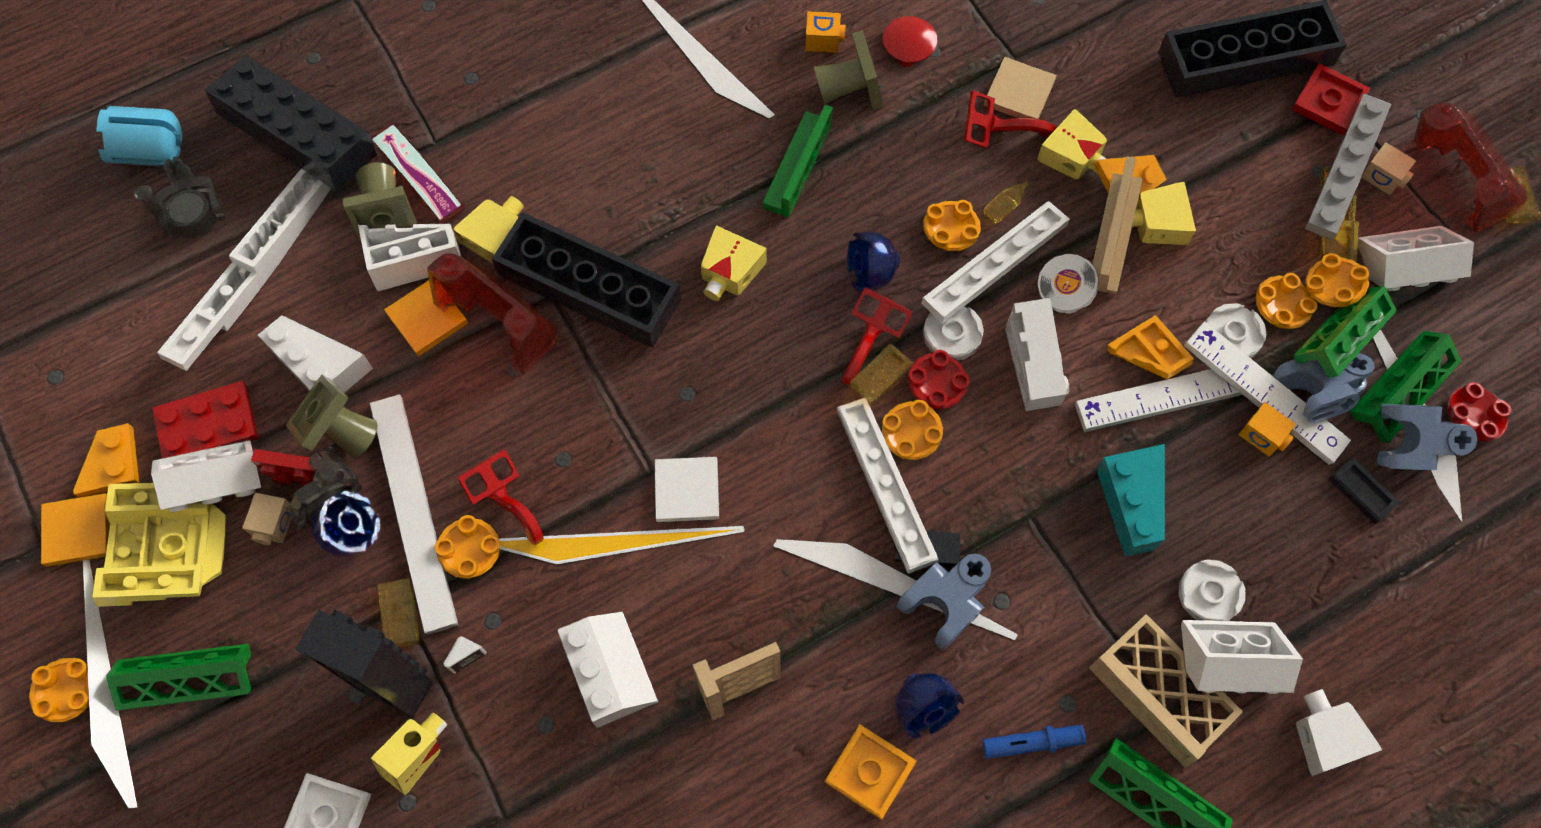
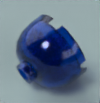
M854 233L853 236L856 239L855 241H849L847 251L848 272L854 270L857 282H851L853 287L857 291H863L865 287L872 291L883 288L890 283L896 269L899 268L900 255L898 251L895 250L892 242L880 233Z
M342 491L330 496L319 505L312 518V532L316 542L324 551L333 556L349 557L362 553L376 541L380 532V518L378 513L375 514L370 507L372 503L368 498L357 492Z
M936 673L913 674L903 682V686L896 696L895 713L909 737L921 738L922 736L919 732L930 728L929 732L933 734L951 723L960 713L957 705L959 702L964 704V700L948 678Z

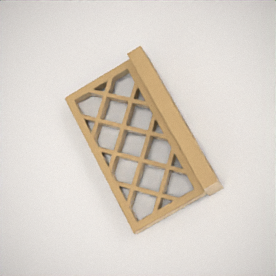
M1126 157L1123 175L1113 173L1092 264L1096 269L1099 281L1098 291L1117 294L1143 180V178L1132 177L1136 160L1134 157Z
M1147 614L1089 667L1184 768L1197 761L1206 752V749L1243 712L1223 691H1215L1213 693L1202 691V695L1187 693L1186 678L1190 677L1185 671L1184 652ZM1144 626L1153 635L1154 646L1139 644L1138 630ZM1130 638L1132 639V643H1126ZM1118 649L1132 650L1133 666L1123 665L1113 654ZM1139 651L1155 652L1156 668L1140 666ZM1162 653L1172 654L1177 659L1178 670L1163 669ZM1141 673L1156 675L1157 690L1145 688L1141 683ZM1163 675L1179 677L1180 693L1164 691ZM1165 698L1180 699L1181 715H1172L1166 709ZM1188 700L1203 701L1204 718L1189 716ZM1210 702L1220 703L1230 714L1224 720L1212 719ZM1190 723L1205 724L1206 739L1201 744L1190 734ZM1212 725L1217 726V728L1214 731Z
M776 642L713 670H710L706 659L693 664L700 692L713 721L725 716L723 703L780 679V649Z

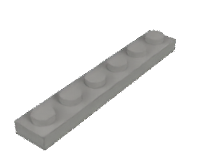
M1363 94L1306 224V230L1334 240L1338 234L1391 107L1390 103L1367 94Z

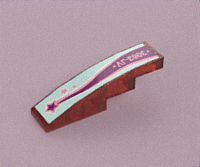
M393 122L371 136L373 145L396 170L400 180L409 187L420 203L426 206L439 224L447 223L465 210L463 204Z

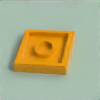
M435 277L384 309L418 357L468 324L467 319Z
M107 494L41 504L42 565L49 567L106 557L110 523L105 513Z
M859 724L824 783L882 820L917 760Z

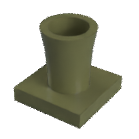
M863 30L852 33L857 58L829 65L813 66L824 105L839 97L866 88L872 109L883 108L877 75Z
M370 163L361 167L356 173V180L361 195L343 198L344 209L360 243L361 238L358 225H367L369 229L385 228V225H395L396 228H413V224H418L403 186L396 187L397 172L388 164Z
M321 374L286 424V427L301 446L311 451L321 437L325 436L351 457L356 458L363 454L372 443L377 431V421L344 408L343 406L349 398L331 379Z

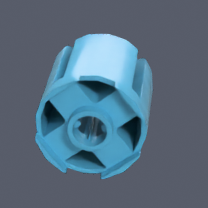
M107 106V110L100 109L96 132H102L104 150L98 149L105 163L166 167L176 162L181 152L182 130L173 112L167 109Z

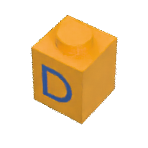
M807 12L805 51L838 53L839 42H845L846 25H840L841 13Z
M1264 402L1238 435L1270 457L1277 449L1283 452L1294 437L1289 433L1296 423Z

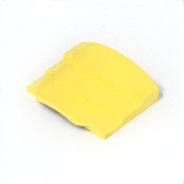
M154 483L109 484L105 513L110 523L104 568H96L92 595L96 607L132 605L133 601L166 600V598L200 596L202 586L222 574L227 518L213 503L203 504L202 501L190 503L187 509L169 512L168 508L160 510Z

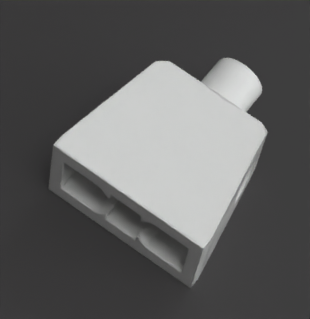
M1323 689L1303 696L1312 715L1297 721L1296 726L1312 776L1382 751L1379 743L1349 702L1331 708Z

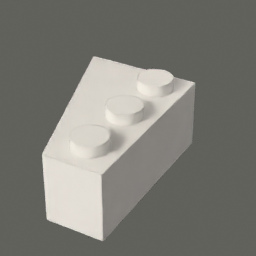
M413 224V228H396L395 225H385V228L369 229L367 225H358L367 271L377 291L464 268L459 244L451 224Z
M1046 298L1014 303L1005 331L1025 410L1031 411L1061 406L1066 395L1069 394V383L1067 377L1063 374L1062 357L1058 345L1051 299Z
M282 315L258 334L270 351L309 391L322 374L331 379L345 393L373 369L364 354Z

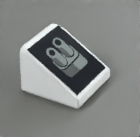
M460 636L444 661V666L455 674L485 656L487 652L480 645Z

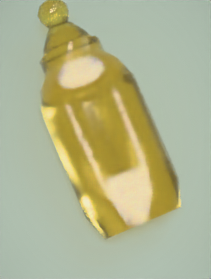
M1023 181L1022 184L1014 185L1001 191L985 206L983 210L985 217L994 224L1002 221L1020 204L1025 188L1029 186V183Z

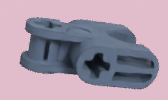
M1359 353L1339 376L1327 378L1318 360L1297 363L1294 359L1280 365L1273 377L1289 390L1302 389L1313 394L1308 398L1302 415L1308 422L1315 424L1351 410L1360 400L1359 395L1365 391L1367 387L1366 378L1371 376L1375 366L1371 358Z
M1382 404L1381 417L1398 421L1403 427L1404 439L1396 449L1380 451L1377 457V465L1391 469L1437 470L1438 455L1462 456L1469 454L1476 447L1477 434L1469 425L1441 421L1442 407Z
M968 554L948 573L937 562L902 595L896 607L902 613L909 614L922 604L932 603L937 605L945 615V625L937 633L934 644L940 650H945L984 610L985 607L974 597L983 589L991 575L990 563L980 554ZM974 569L978 571V575L972 577L967 574L968 571L972 572Z

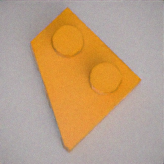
M1154 155L1134 157L1136 160L1132 177L1143 178L1140 193L1155 189L1167 180ZM1126 157L1100 159L1092 162L1108 193L1113 173L1123 175Z
M1156 315L1109 343L1107 347L1110 354L1167 380L1192 365L1194 360Z
M127 423L96 432L73 490L74 495L78 498L107 492L109 484L139 483L134 429L130 424Z

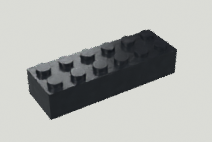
M1327 0L1168 31L1163 38L1158 54L1175 97L1178 98L1315 70L1319 63L1326 67L1334 66L1347 45Z
M247 55L205 89L216 114L335 191H338L361 167L367 165L377 156L368 131Z
M524 212L520 214L492 258L499 276L652 348L681 301L678 283Z
M318 610L295 650L356 690L414 718L433 683L425 675L427 670L419 666L418 662L412 660V657L404 653L403 649L394 645L392 640L384 637L385 634L368 625H365L363 628L353 622L354 619L337 610H333L331 615Z

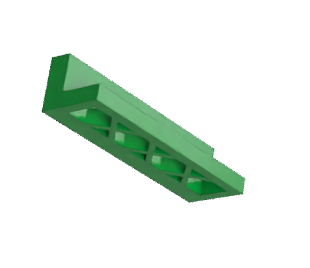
M824 105L820 116L808 111L805 112L765 196L763 209L790 218L832 127L833 107Z
M1385 286L1369 288L1366 295L1357 303L1347 307H1338L1293 355L1296 362L1302 363L1318 360L1327 378L1339 376L1396 313L1397 310Z
M1422 331L1350 410L1353 419L1372 424L1380 441L1389 443L1403 427L1398 421L1391 419L1390 425L1386 428L1383 422L1385 418L1381 417L1382 404H1404L1405 396L1409 392L1411 393L1408 405H1423L1462 362L1450 335ZM1445 353L1448 360L1440 368L1442 355ZM1429 371L1427 384L1422 388L1423 377Z
M249 644L119 659L106 675L115 709L118 711L249 694L251 686L246 664L251 657ZM236 672L239 685L229 686L218 678L221 674ZM198 677L208 683L205 689L195 690L185 684L188 678ZM164 681L175 689L172 693L162 694L152 688L155 682ZM131 685L142 693L137 698L124 699L121 686Z
M1117 738L1109 746L1104 759L1088 780L1154 828H1231L1233 819ZM1109 766L1121 774L1123 784H1111L1102 778L1101 775ZM1144 790L1151 796L1152 804L1140 805L1133 800L1132 791ZM1161 812H1175L1180 816L1182 825L1167 824L1163 821Z

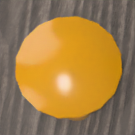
M959 200L958 202L944 201L932 204L928 207L923 220L924 232L928 240L935 246L947 251H961L969 248L977 241L981 232L980 220L972 210L971 203L966 200Z
M1329 253L1323 256L1322 261L1317 262L1309 269L1305 279L1306 289L1313 299L1323 305L1347 307L1357 303L1366 295L1369 287V270L1353 260Z
M1294 273L1269 277L1259 285L1256 292V305L1260 314L1269 323L1279 328L1295 329L1302 327L1311 319L1312 314L1317 309L1316 301L1301 283L1300 278Z
M915 400L914 402L909 401L898 404L884 416L882 435L893 454L902 459L918 460L926 458L936 451L942 441L943 426L940 417L933 408L929 407L923 400Z
M465 515L444 529L435 543V551L438 553V562L446 572L455 577L469 579L481 576L492 568L499 556L500 542L498 534L491 525L481 519Z
M61 658L46 666L38 667L32 673L29 700L33 713L39 718L49 722H66L78 717L89 707L88 665L85 661L79 658Z

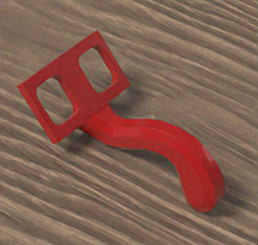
M973 90L970 93L964 141L988 148L990 133L1031 131L1048 138L1057 127L1047 121L1033 118L999 119L993 114L995 98ZM976 97L987 100L986 115L976 112ZM973 124L984 129L982 143L971 138Z
M866 287L864 288L851 314L865 321L866 331L842 377V383L850 386L854 382L879 334L887 332L900 338L913 311ZM865 295L877 299L880 303L872 317L858 310V306ZM891 309H897L906 315V320L900 330H895L885 324V319Z
M505 449L457 477L472 505L485 497L494 500L501 508L512 513L519 520L528 540L532 544L537 545L543 541L542 530L534 515L526 506L518 500L511 498L506 492V485L520 475ZM504 457L511 468V474L500 481L493 472L491 465L496 460ZM478 473L485 483L486 489L474 497L468 490L465 480L471 475Z

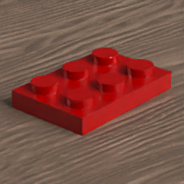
M244 381L152 407L162 458L259 439L248 387Z

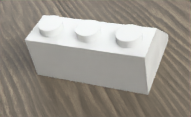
M1443 226L1357 238V244L1364 265L1369 270V280L1379 286L1384 285L1387 291H1397L1402 286L1409 285L1424 287L1428 286L1430 282L1437 281L1452 283L1456 282L1458 278L1471 277L1474 242Z
M251 440L153 460L151 475L160 510L168 508L169 512H176L189 508V504L202 501L203 504H212L221 501L222 496L235 494L236 497L254 494L255 489L261 488L257 466L251 462L253 455Z
M623 612L590 616L558 629L590 718L596 728L658 702Z
M1182 620L1181 630L1186 672L1198 691L1208 693L1215 691H1234L1237 693L1266 692L1269 694L1294 692L1303 658L1276 623Z

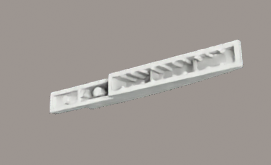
M303 169L296 174L230 253L229 257L232 263L157 352L161 359L187 371L220 329L229 330L279 265L331 189L329 186Z

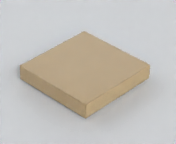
M1004 57L987 96L995 98L994 110L1016 118L1039 119L1057 75ZM985 100L984 106L986 107L988 106L987 100Z

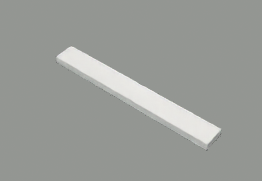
M399 394L372 402L370 406L373 418L377 421V435L424 633L430 635L459 626L446 573L438 562V553L435 551L437 536L403 399Z

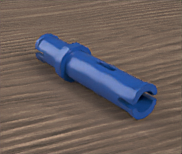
M1082 724L1053 728L1050 725L1044 726V730L983 739L982 747L985 759L1045 750L1048 753H1055L1058 748L1086 744V735Z

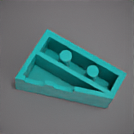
M1165 444L1104 457L1096 470L1124 556L1127 557L1156 550L1165 540Z

